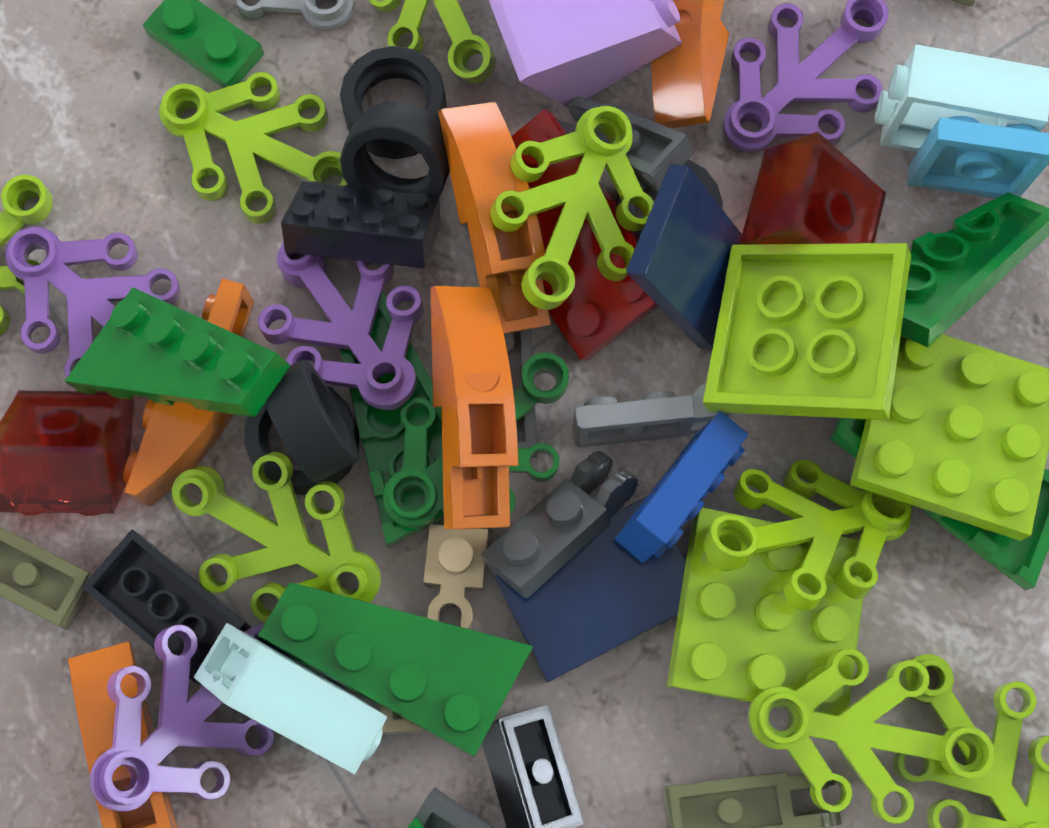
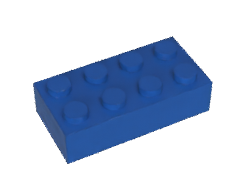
M719 411L694 435L614 540L642 563L652 555L659 558L667 548L670 549L684 533L681 528L688 520L691 521L705 505L702 500L709 492L713 493L725 478L723 473L729 465L732 467L742 456L745 449L741 444L749 434L723 412Z

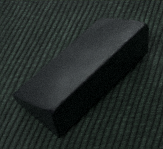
M545 705L494 720L482 741V745L506 828H574L584 824L549 706Z

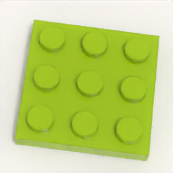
M908 244L732 245L703 398V404L708 411L717 413L721 411L723 413L889 420L911 261Z
M942 334L928 348L900 335L889 420L866 419L850 485L1019 541L1030 537L1049 450V368Z
M702 508L692 519L666 687L752 703L760 692L770 687L782 686L797 690L827 668L828 659L834 652L842 649L857 650L863 598L854 599L843 594L837 587L835 578L845 561L850 557H854L859 540L840 537L824 579L827 585L826 594L814 609L801 611L788 603L784 595V587L792 574L801 568L811 542L753 554L748 563L742 568L723 571L717 569L708 561L703 546L706 534L718 517L723 515L740 516L751 523L753 527L773 524L775 522ZM850 573L855 580L863 583V580L858 575ZM798 584L803 592L812 595L808 587ZM844 656L838 665L839 672L848 680L853 678L855 661L849 656ZM842 686L813 711L839 715L850 706L852 686ZM776 706V707H774V708H777V709L785 710V709H784L783 707H781V706Z

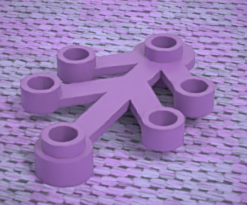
M849 0L841 16V26L800 64L799 32L804 20L803 13L793 4L784 3L778 5L773 10L768 24L769 33L776 39L777 85L762 98L760 70L766 57V48L756 38L747 37L739 40L734 47L731 57L732 67L738 72L739 101L728 108L723 120V131L727 140L737 149L747 152L765 149L775 137H808L816 145L825 148L836 145L846 127L845 120L839 112L825 109L818 112L816 116L780 113L792 102L848 103L854 111L860 113L869 112L877 106L883 87L881 82L872 75L863 74L855 79L818 78L855 43L871 42L881 34L889 16L886 3L883 0ZM788 18L795 26L790 28L783 27L778 23L777 19ZM863 19L870 27L860 26L854 20ZM745 51L752 52L756 55L757 60L747 62L741 58L740 53ZM856 89H868L872 93L873 98H861L856 93ZM745 121L754 122L758 126L759 131H746L741 127V123ZM823 122L830 123L834 126L836 133L825 134L819 129L818 124Z
M30 227L16 233L9 241L5 252L6 263L10 271L17 278L24 281L26 321L21 327L20 334L24 344L33 352L38 354L49 353L60 342V332L49 319V282L67 296L70 358L66 361L64 367L66 378L94 341L93 319L103 327L110 319L115 306L109 301H122L132 287L172 304L180 295L179 282L171 271L164 268L154 269L147 275L82 279L67 267V265L105 261L110 268L117 271L131 268L137 260L138 251L132 239L123 233H112L104 239L61 242L48 229ZM125 244L129 247V250L124 258L116 260L109 257V252L113 246ZM37 249L46 251V258L41 264H28V256L31 252ZM166 279L172 282V287L167 294L160 296L152 293V286L156 281ZM46 326L50 329V335L45 342L37 344L31 341L32 332L36 328Z
M283 242L277 254V263L284 279L293 286L306 287L330 322L296 318L292 316L291 311L286 306L279 304L270 305L258 317V326L264 338L269 343L276 345L292 341L351 350L360 364L324 361L320 353L311 346L295 348L289 353L286 362L293 365L301 360L314 361L313 367L325 384L359 389L364 401L373 407L383 410H394L403 406L414 393L417 383L415 370L406 359V354L414 324L421 319L424 312L419 292L415 288L405 285L394 288L388 294L386 305L392 321L381 352L370 336L384 285L393 276L394 266L384 264L377 270H369L367 267L373 262L357 261L361 281L353 309L351 310L325 274L326 262L324 256L306 254L301 259L293 260L294 257L300 254L285 252ZM401 302H414V305L408 310L400 311L396 309L397 305ZM286 320V323L281 328L276 330L269 329L274 321ZM385 374H396L389 383L381 384L376 382L379 377Z
M264 624L244 631V633L289 658L290 655L259 638L258 634ZM174 625L165 628L155 639V652L159 659L163 661L158 728L141 744L142 701L148 697L151 691V678L149 674L141 667L128 666L115 671L108 680V695L116 703L112 748L102 753L95 761L90 773V787L95 799L109 810L130 811L136 809L147 801L152 792L191 793L200 800L218 799L227 792L230 785V773L226 766L220 762H200L192 768L157 766L176 747L235 749L243 756H258L266 753L273 744V730L253 719H246L239 723L203 722L223 702L204 686L188 699L190 658L195 654L198 645L196 634L188 626ZM172 633L178 634L184 641V650L179 656L171 653L168 648V639ZM126 674L132 675L138 682V691L132 698L125 696L121 691L120 683ZM251 726H254L260 734L259 744L254 749L248 746L245 740L246 731ZM119 766L126 767L131 775L128 787L122 791L118 790L112 781L113 773ZM207 769H211L217 779L216 785L211 792H206L200 782L203 772Z

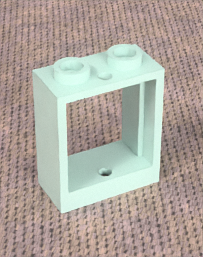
M915 44L905 64L895 65L888 91L882 90L875 112V123L883 125L880 146L918 152L939 117L969 116L982 124L1003 127L1013 124H1025L1036 128L1037 132H1040L1047 124L1049 117V68Z
M228 623L224 626L194 676L197 681L227 706L353 774L357 772L362 761H366L374 754L380 744L382 726L387 719L386 715L343 688Z

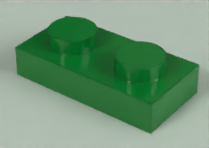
M164 0L143 23L148 36L222 88L240 83L264 55L261 43L199 0Z

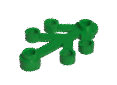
M543 352L533 355L525 362L521 374L522 384L513 392L516 422L537 403L550 404L556 402L565 394L568 387L569 371L567 365L559 356ZM548 373L555 378L556 384L550 390H540L534 384L536 376ZM423 397L411 398L401 408L400 418L405 428L403 469L389 478L383 491V504L390 518L396 523L410 528L424 526L430 523L439 511H444L443 454L427 468V434L434 429L437 415L433 404ZM415 408H424L430 415L425 424L416 426L408 421L409 413ZM537 443L530 448H518V466H509V472L526 473L528 477L537 482L549 481L558 472L559 455L555 448L546 443ZM539 453L547 454L553 461L552 467L546 472L534 470L530 465V460L534 455ZM509 487L511 516L515 510L516 503L514 492ZM410 489H419L425 494L423 503L417 508H408L402 502L404 494Z

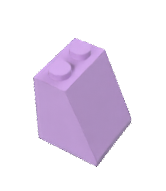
M489 0L519 81L566 107L569 106L568 104L578 96L585 99L590 98L682 44L674 25L680 21V15L673 0Z

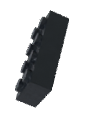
M302 181L281 221L285 252L425 268L441 227L440 197L429 196L423 193L412 194L394 192L388 189L376 190L359 188L353 185L341 186L323 184L318 181Z
M133 529L81 587L153 649H155V639L163 629L174 625H185L191 628L196 634L198 645L195 654L190 658L189 679L200 685L202 684L194 676L226 623L243 632L251 628V625L210 591L205 589L197 580L144 536ZM172 633L168 639V648L171 653L177 656L184 650V641L181 636Z

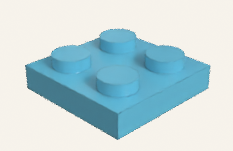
M969 116L939 117L909 164L907 185L997 198L1007 192L1021 197L1049 164V133L1037 132L1036 128L1025 124H1013L1003 127L982 124Z

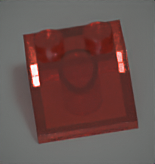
M818 131L765 149L740 244L875 243L886 192Z
M19 390L0 421V512L21 513L24 515H39L42 513H79L84 516L114 514L126 487L123 474L131 451L134 396L129 400L114 398L105 391H96L93 395L78 391Z

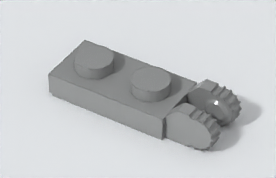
M701 384L693 395L676 396L672 391H656L644 395L641 400L618 402V399L614 397H598L588 400L584 403V406L575 407L572 426L574 442L580 448L685 437L696 434L717 412H709L703 404L706 384ZM724 413V414L732 420V418H733V415H732V414H734V413Z

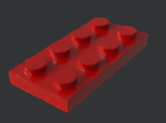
M543 109L511 137L517 149L525 141L541 143L566 135L567 133L553 113ZM530 155L521 156L525 165L530 168H538V162L534 157ZM583 156L550 164L538 180L527 182L529 189L576 174ZM599 181L598 184L625 242L635 249L639 237L635 231L626 230L619 224L616 218L617 205ZM563 205L536 214L545 252ZM586 217L568 262L575 276L574 289L560 306L548 310L580 360H589L659 307L629 275L623 280L611 281L600 273L597 259L602 250ZM611 253L609 257L612 264L617 268H625L623 258L618 254ZM542 279L545 294L552 295V286L549 282Z

